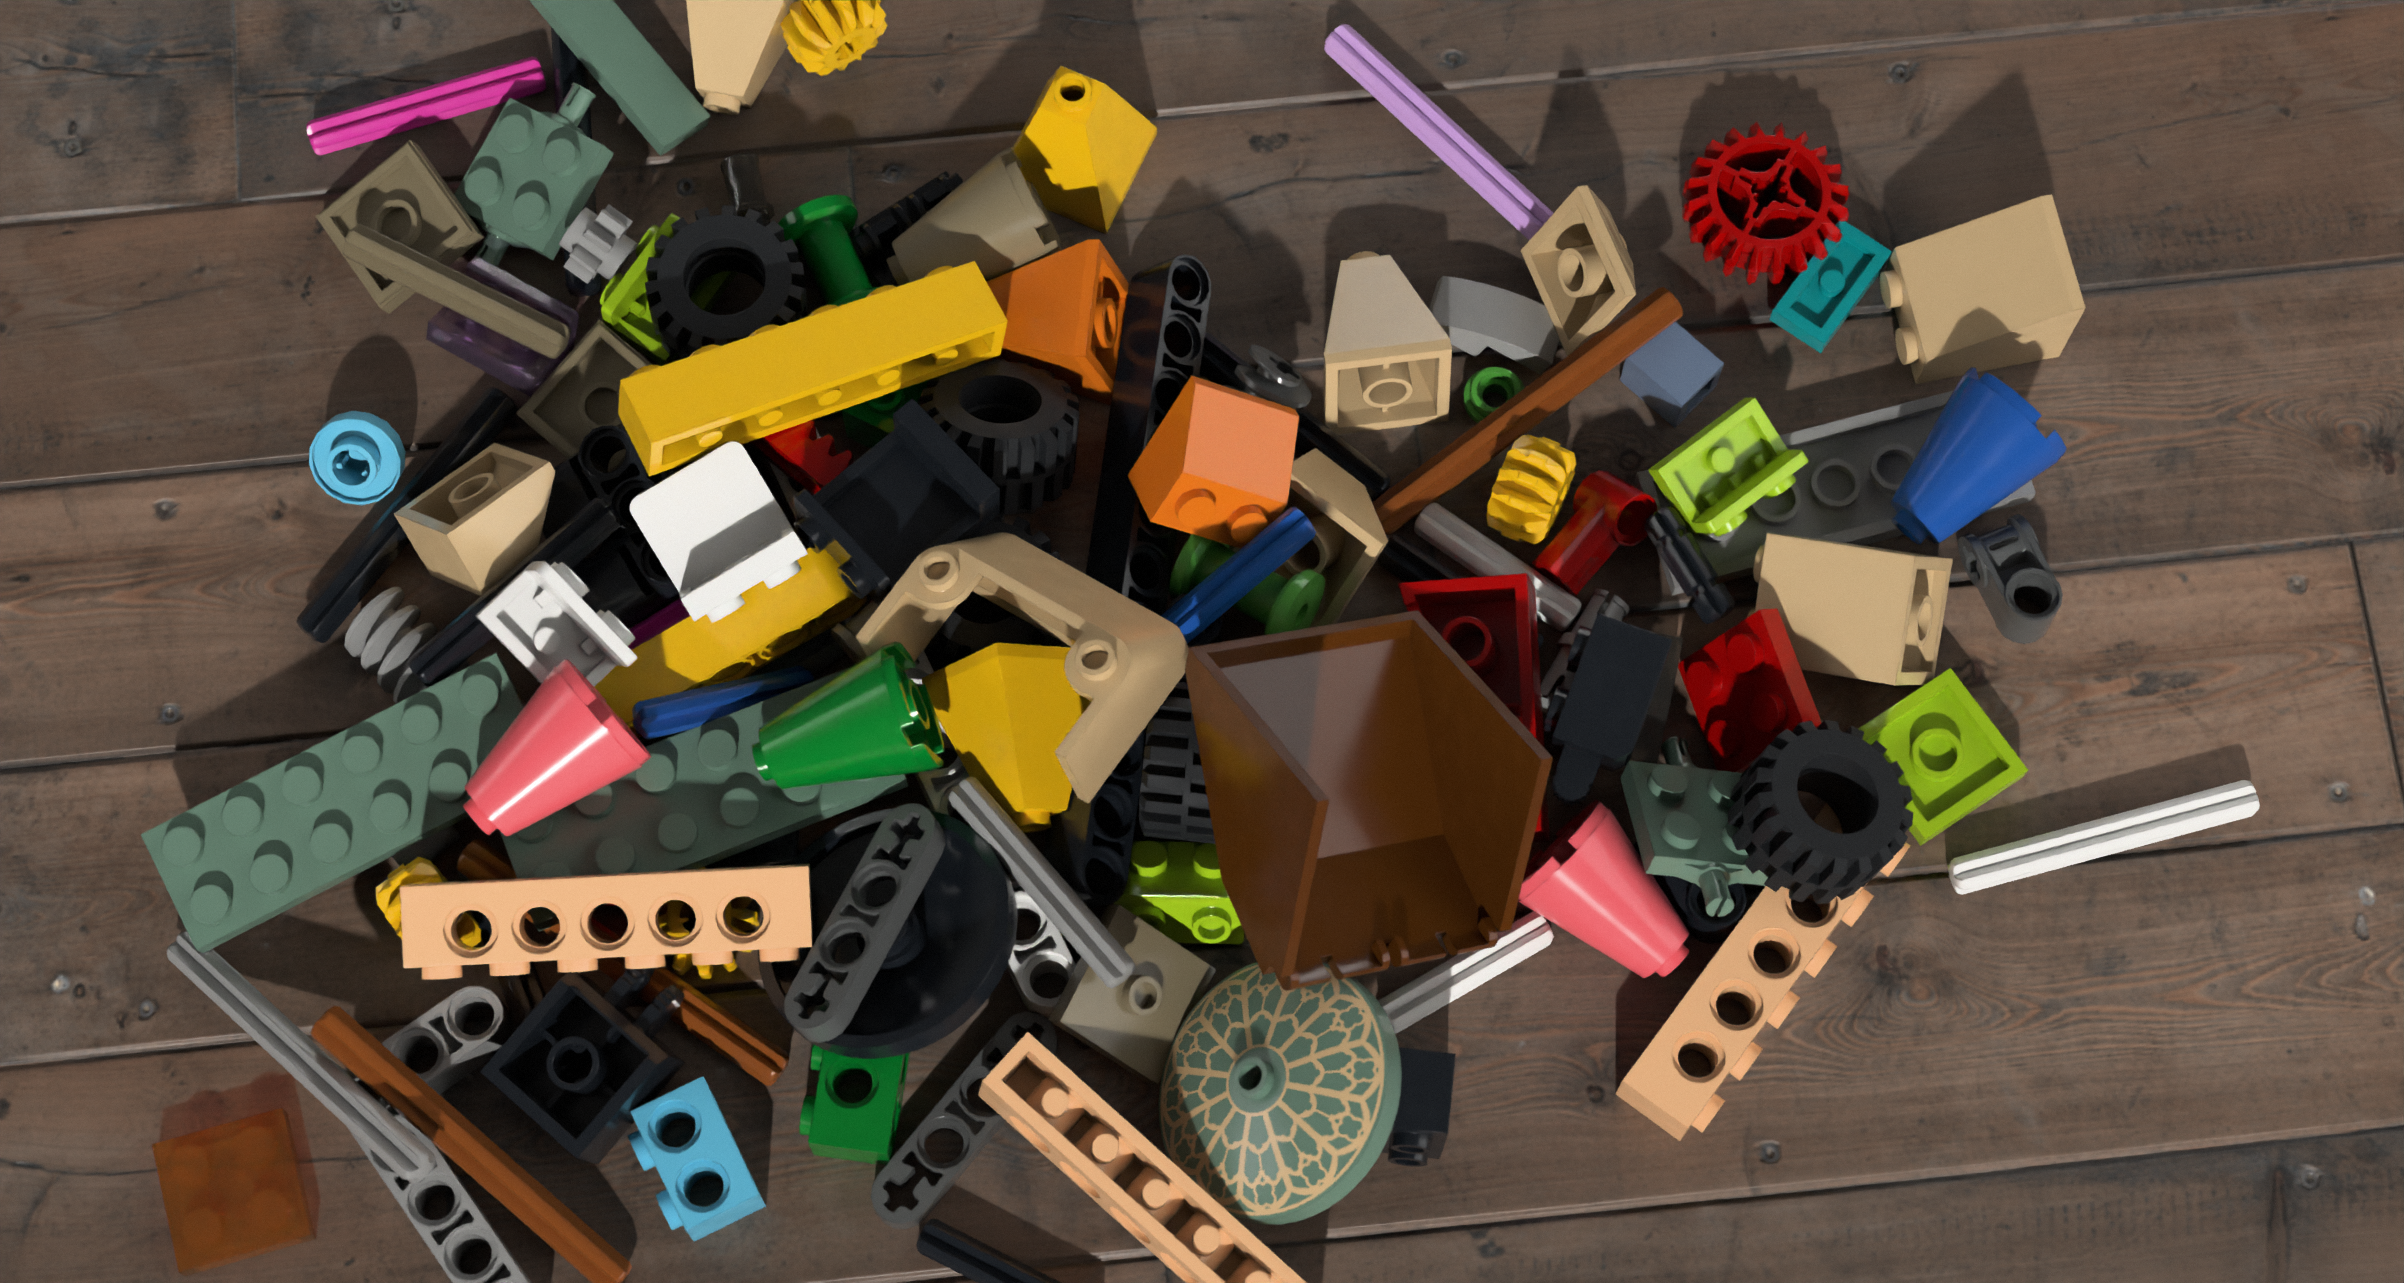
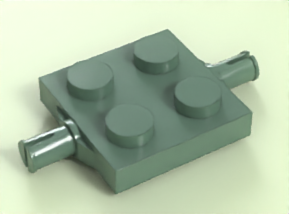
M572 83L570 91L556 114L535 111L509 98L454 194L467 214L477 220L480 226L488 232L469 264L493 277V273L509 245L517 248H530L554 260L561 247L559 242L582 211L614 155L611 150L587 137L577 127L590 103L596 97L594 93L581 85Z
M1671 737L1661 745V751L1666 764L1628 761L1620 778L1645 873L1673 876L1696 883L1702 890L1707 914L1713 917L1715 912H1717V917H1722L1729 914L1734 908V902L1731 899L1728 885L1742 883L1766 886L1764 883L1768 878L1760 870H1757L1754 874L1751 873L1744 864L1749 855L1746 850L1736 851L1731 838L1739 828L1728 824V810L1735 804L1730 799L1733 787L1741 779L1742 773L1697 768L1692 763L1687 740L1681 737L1678 742L1677 737Z

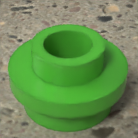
M1502 367L1481 369L1474 373L1465 385L1463 394L1465 410L1476 423H1479L1499 408L1487 405L1483 400L1484 395L1496 392L1502 395L1505 402H1507L1525 387L1519 377L1508 369Z

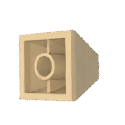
M686 0L695 88L704 99V108L727 115H738L740 106L751 108L787 46V42L782 36L784 31L780 24L785 16L790 13L789 7L791 3L799 0Z
M1363 251L1353 254L1347 260H1341L1324 350V424L1337 435L1448 421L1452 359L1450 338L1390 255L1379 256L1375 252Z

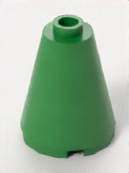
M896 641L882 646L759 728V742L752 744V753L762 778L765 781L774 779L781 789L925 772L942 767L944 761L937 756V754L944 752L939 722L925 684L917 687L912 679H908L905 670L916 667L905 647Z

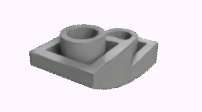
M1442 276L1437 281L1429 310L1450 338L1452 345L1474 357L1488 346L1538 374L1543 373L1553 363L1559 337L1545 305L1514 292L1481 282Z

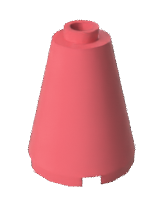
M565 659L552 669L466 783L464 788L471 799L463 805V808L488 836L498 828L505 836L509 837L641 768L642 764L652 756L622 718H619L608 706L606 700L572 662Z
M1594 800L1556 833L1558 838L1544 852L1540 849L1528 862L1518 902L1640 977L1647 978L1656 972L1661 978H1664L1688 955L1690 950L1683 943L1689 935V930L1654 876L1645 873L1641 856L1610 808L1606 807L1600 800Z

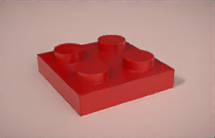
M1778 608L1756 611L1677 664L1716 769L1719 771L1743 773L1774 738L1784 730L1789 729L1792 731L1799 723L1812 721L1816 728L1822 723Z

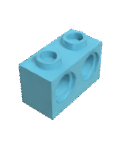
M704 1076L630 1111L639 1130L628 1135L629 1141L643 1170L647 1171L656 1166L666 1189L655 1194L672 1231L684 1226L693 1242L766 1207ZM686 1118L695 1122V1133L692 1139L685 1145L669 1147L662 1143L663 1131L671 1121ZM704 1177H716L722 1180L724 1185L723 1192L714 1204L699 1207L690 1203L691 1188L698 1180Z

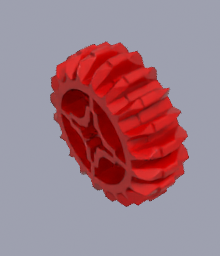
M1756 121L1749 127L1747 138L1732 127L1725 135L1724 144L1712 139L1706 146L1705 158L1697 157L1693 161L1689 172L1692 178L1685 181L1682 196L1688 201L1684 204L1682 210L1683 222L1693 224L1689 232L1691 244L1707 243L1703 251L1705 263L1722 257L1725 260L1722 269L1725 277L1734 273L1736 267L1747 270L1745 278L1748 285L1756 282L1759 272L1767 273L1768 279L1773 286L1781 283L1784 269L1796 279L1801 272L1807 270V263L1813 255L1819 260L1827 257L1828 252L1823 243L1826 238L1839 244L1842 234L1836 224L1839 221L1847 222L1849 218L1848 208L1843 206L1849 197L1848 186L1838 183L1842 175L1841 164L1823 165L1828 155L1826 145L1810 151L1806 148L1808 141L1806 130L1798 134L1795 140L1784 137L1786 131L1782 122L1775 126L1772 135H1764L1761 126ZM1763 169V170H1766V171H1764V172H1753V171H1749V170ZM1790 179L1804 191L1812 209L1804 206L1806 200L1794 193L1790 186ZM1773 190H1777L1773 201L1768 207L1762 209L1757 218H1754L1757 207L1762 204L1763 200H1768ZM1718 198L1726 201L1725 208L1738 216L1741 221L1740 229L1726 217ZM1767 235H1777L1783 238L1764 239L1763 237Z

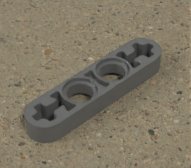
M912 803L901 805L889 812L884 818L790 986L784 1001V1012L789 1022L807 1040L818 1043L832 1040L840 1035L849 1025L938 863L946 844L945 832L926 807ZM921 829L924 833L920 840L909 839L904 846L901 840L905 834L916 835ZM902 861L907 866L905 870L900 868ZM886 880L896 882L897 889L895 895L889 902L878 907L867 905L866 898L868 892L874 885ZM853 937L865 939L863 953L858 959L848 964H838L835 962L837 948L842 942ZM829 973L834 979L842 983V985H839L832 978L828 983L824 979L825 975ZM826 1000L830 1004L825 1012L814 1011L811 1016L807 1013L811 1004L822 1005Z
M1024 1011L1009 1018L878 1174L872 1185L871 1200L877 1216L884 1224L895 1229H908L917 1226L926 1219L1006 1122L995 1110L984 1112L973 1108L968 1102V1090L976 1080L986 1077L996 1067L997 1064L991 1062L996 1055H1000L1003 1059L1017 1044L1013 1036L1018 1031L1024 1035L1027 1032L1032 1034L1035 1029L1042 1032L1040 1043L1057 1057L1058 1037L1053 1024L1047 1017L1037 1012ZM941 1128H951L957 1131L964 1141L963 1150L954 1161L948 1163H938L932 1160L925 1151L929 1135ZM912 1156H915L926 1172L941 1179L935 1186H931L924 1176L912 1192L918 1203L917 1206L911 1211L907 1207L900 1206L895 1212L887 1209L891 1199L886 1190L891 1184L903 1188L910 1182L916 1172L914 1167L906 1163Z

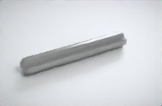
M971 776L955 786L948 795L949 801L955 810L987 842L1002 865L1104 984L1109 988H1115L1128 979L1136 969L1133 959L978 779Z

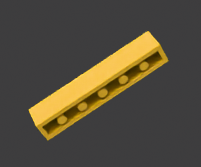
M975 261L954 268L952 266H942L932 270L922 279L898 287L893 285L882 286L869 293L865 298L841 306L826 305L820 307L806 318L782 326L775 324L766 325L755 330L746 338L722 346L712 344L701 347L687 358L663 366L647 365L641 367L629 377L620 380L618 415L648 475L652 476L696 461L728 441H737L745 444L1001 355L1008 320Z

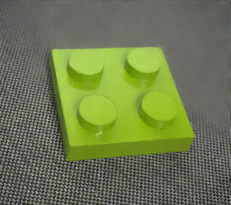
M1951 668L1858 728L1864 731V741L1872 745L1877 740L1887 749L1883 757L1888 763L1897 761L1904 774L1898 781L1900 785L1910 786L1913 799L1904 807L1913 812L1912 826L1908 830L1920 846L2022 779L2028 772L2027 767Z

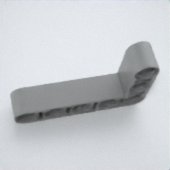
M467 986L450 995L381 1044L408 1067L412 1055L417 1050L424 1047L437 1048L438 1059L436 1064L429 1071L417 1075L440 1095L488 1062L513 1034V1020L502 1001L490 989L482 986ZM479 1009L494 1011L493 1023L486 1032L479 1035L464 1033V1024L472 1012ZM347 1067L343 1069L363 1088L368 1086ZM381 1098L379 1103L435 1154L436 1165L427 1173L425 1179L417 1184L402 1179L351 1130L350 1132L452 1283H532L443 1152ZM446 1190L454 1192L455 1204L452 1211L446 1217L440 1220L426 1219L425 1206L433 1194ZM476 1244L490 1245L492 1258L489 1265L480 1273L473 1275L464 1274L461 1269V1260L464 1253Z

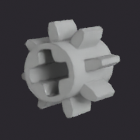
M609 204L605 209H602L599 215L585 207L559 242L561 247L570 252V257L563 267L586 284L592 278L594 279L597 273L610 281L620 271L637 246L635 241L626 236V231L633 221Z

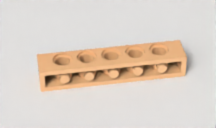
M1826 803L1814 822L1826 830L1843 834L1837 815ZM1905 842L1903 848L1880 872L1889 877L1911 845ZM1866 885L1843 900L1836 896L1830 903L1817 904L1822 912V920L1814 923L1805 922L1794 914L1791 907L1793 899H1789V889L1782 886L1775 892L1765 886L1622 1080L1616 1095L1679 1141H1681L1691 1126L1703 1133L1725 1102L1724 1099L1715 1094L1729 1073L1739 1081L1743 1078L1763 1050L1753 1040L1767 1022L1776 1029L1780 1027L1800 999L1797 994L1791 991L1793 985L1804 971L1814 978L1818 975L1838 947L1829 941L1828 937L1841 920L1852 928L1873 899L1874 895L1864 889ZM1810 894L1807 898L1815 902L1812 894ZM1760 948H1770L1777 951L1785 961V971L1777 974L1763 971L1755 962L1754 951ZM1727 998L1739 1001L1748 1012V1022L1742 1025L1726 1023L1717 1012L1716 1002ZM1690 1049L1703 1053L1710 1062L1711 1073L1704 1077L1688 1075L1679 1064L1678 1054Z
M810 864L418 883L400 887L403 967H421L422 979L463 977L462 965L489 964L490 976L531 973L530 962L557 960L558 972L598 970V958L625 957L626 969L656 968L666 966V954L692 953L693 965H717L733 963L732 951L759 950L761 962L790 961L800 959V947L813 946ZM747 896L760 904L763 910V922L756 931L747 934L738 933L728 925L725 918V910L727 904L732 899ZM681 900L692 907L696 916V923L690 934L683 937H673L663 931L659 924L658 914L665 902ZM612 903L622 908L628 919V928L622 938L609 941L602 939L594 932L591 918L598 905ZM546 907L557 915L560 922V931L554 942L539 944L531 940L526 934L524 920L532 908ZM465 911H479L489 919L492 934L485 946L478 948L470 947L459 938L457 922Z
M1029 1032L1020 1039L982 1081L978 1094L980 1098L1185 1283H1307Z

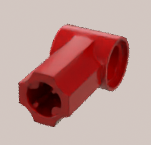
M1599 470L1591 473L1581 482L1573 499V511L1575 514L1532 562L1543 576L1573 596L1580 592L1620 544L1622 546H1634L1648 536L1644 530V524L1646 519L1657 511L1654 498L1608 471Z

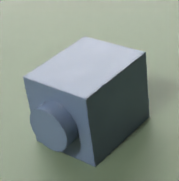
M1675 322L1625 359L1620 381L1670 425L1676 428L1717 386L1724 363Z

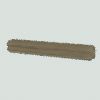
M357 224L346 235L342 250L346 258L548 358H557L565 350L571 333L568 325L365 225Z

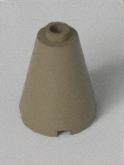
M1012 147L997 153L892 242L895 255L886 260L899 286L922 279L936 268L942 266H952L954 268L972 261L976 262L985 280L989 281L1063 250L1059 245L1062 242L1033 183L1028 180L1025 181L1020 167L1023 165Z

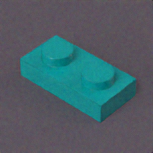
M1839 221L1836 224L1842 234L1839 244L1827 238L1824 240L1823 243L1828 252L1827 257L1819 260L1813 255L1807 263V270L1798 275L1773 309L1769 319L1819 353H1822L1889 262L1892 255L1891 250L1846 221Z

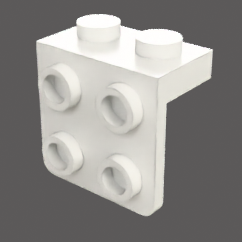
M737 441L724 443L638 494L630 502L632 517L677 588L680 599L693 621L707 614L711 623L731 614L745 604L741 593L761 581H764L767 588L771 589L788 580L802 570L797 560L808 554L745 448Z
M545 561L531 562L475 615L541 684L552 669L565 659L572 662L594 687L617 665L629 667L637 659V656L628 647L636 639L634 635L609 610L605 613L602 610L595 613L585 603L582 597L589 592L588 587L563 562L559 564L554 562L551 566Z

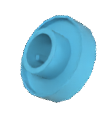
M349 411L333 416L321 426L309 448V466L315 481L328 495L343 503L366 505L380 501L393 491L405 469V449L399 434L387 421L371 413Z

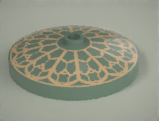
M1257 962L1230 974L1216 984L1195 1005L1181 1025L1168 1052L1163 1068L1158 1102L1160 1131L1166 1154L1175 1165L1238 1220L1253 1224L1280 1225L1301 1221L1328 1209L1344 1198L1367 1175L1382 1152L1393 1128L1398 1111L1402 1079L1401 1057L1393 1026L1379 1001L1364 985L1353 977L1341 980L1336 979L1326 963H1323V965L1332 977L1329 982L1285 991L1281 987L1275 973L1263 975Z

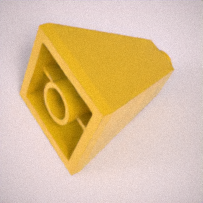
M1060 66L1047 81L1013 150L1023 165L1020 167L1025 181L1028 180L1033 183L1047 210L1107 234L1157 134V127L1107 84Z
M996 642L923 677L922 685L925 684L936 716L969 776L978 779L1023 833L1042 831L1052 826L1051 816L1067 810L1072 791V785L1055 754V750L1090 705L1091 701L1074 691L1066 677L1065 659L1071 648Z

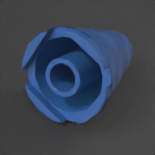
M1971 367L1960 378L1890 501L1892 507L1897 512L1891 520L1914 543L1921 545L1925 539H1928L1935 544H1939L2056 464L2065 454L2067 448L2055 429L2047 438L2042 435L2037 429L2036 421L2042 415L2016 391L1988 372H1985L1979 379L1976 368Z

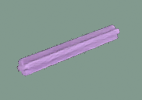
M1341 24L1330 33L1325 40V52L1530 240L1552 216L1553 212L1350 25Z

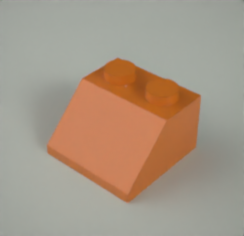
M1191 375L1127 475L1150 522L1241 549L1275 521L1288 503L1299 415L1293 408Z

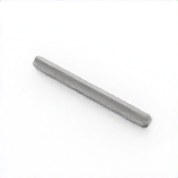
M187 931L178 934L176 941L167 948L168 959L402 1179H406L413 1184L423 1181L427 1173L436 1165L435 1154L214 949L201 953L195 949Z

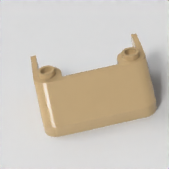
M993 533L938 545L925 550L917 556L856 635L865 654L869 656L882 646L896 641L905 647L915 662L957 605L963 602L972 591L1069 645L1071 649L1066 656L1064 666L1066 677L1074 691L1090 700L1091 703L1055 750V754L1077 797L1089 804L1185 674L1189 648L1181 630L1169 620L1010 533Z

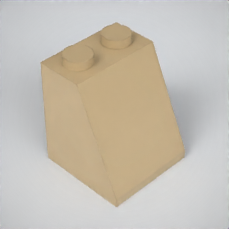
M2052 194L2039 196L1897 246L1893 250L1885 271L1880 274V290L1883 302L1888 309H1895L1900 327L1896 329L1895 333L1898 356L1903 365L1910 364L1915 384L1961 376L1971 367L1976 368L1977 372L2059 357L2086 309Z
M1767 533L1765 545L1759 547L1754 561V579L1759 583L1756 607L1749 611L1747 617L1760 609L1778 608L1801 670L1889 685H1925L1933 680L1935 676L1953 559L1793 535Z

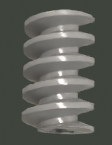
M392 587L383 591L362 608L350 624L344 643L345 648L353 657L361 658V665L369 675L377 676V683L385 693L394 694L393 701L395 704L428 688L411 671L408 660L430 641L438 631L432 622L424 623L413 629L421 615V611L416 605H408L396 611L405 597L400 587ZM465 661L448 677L469 667V663Z

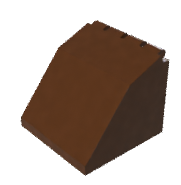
M1418 610L1189 647L1185 673L1221 879L1263 975L1275 973L1281 987L1285 991L1329 982L1332 977L1325 969L1323 962H1328L1334 977L1341 980L1387 970L1390 962L1394 967H1402L1444 958L1447 952L1439 944L1438 938H1442L1447 951L1451 955H1459L1495 947L1498 941L1496 928L1500 932L1511 930L1553 757Z

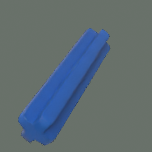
M1296 507L1289 508L1169 608L1161 617L1174 623L1181 630L1188 644L1313 539L1316 534L1313 524L1301 510Z
M795 666L639 701L632 708L633 726L636 733L642 735L645 739L687 731L811 683L815 679L811 671L806 670L802 666Z

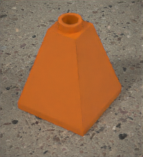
M1100 239L1085 240L987 281L1008 322L1001 355L984 361L1006 359L1009 362L1017 363L1022 361L1030 363L1033 368L1046 369L1055 374V379L1064 380L1071 387V392L1111 405L1130 284Z

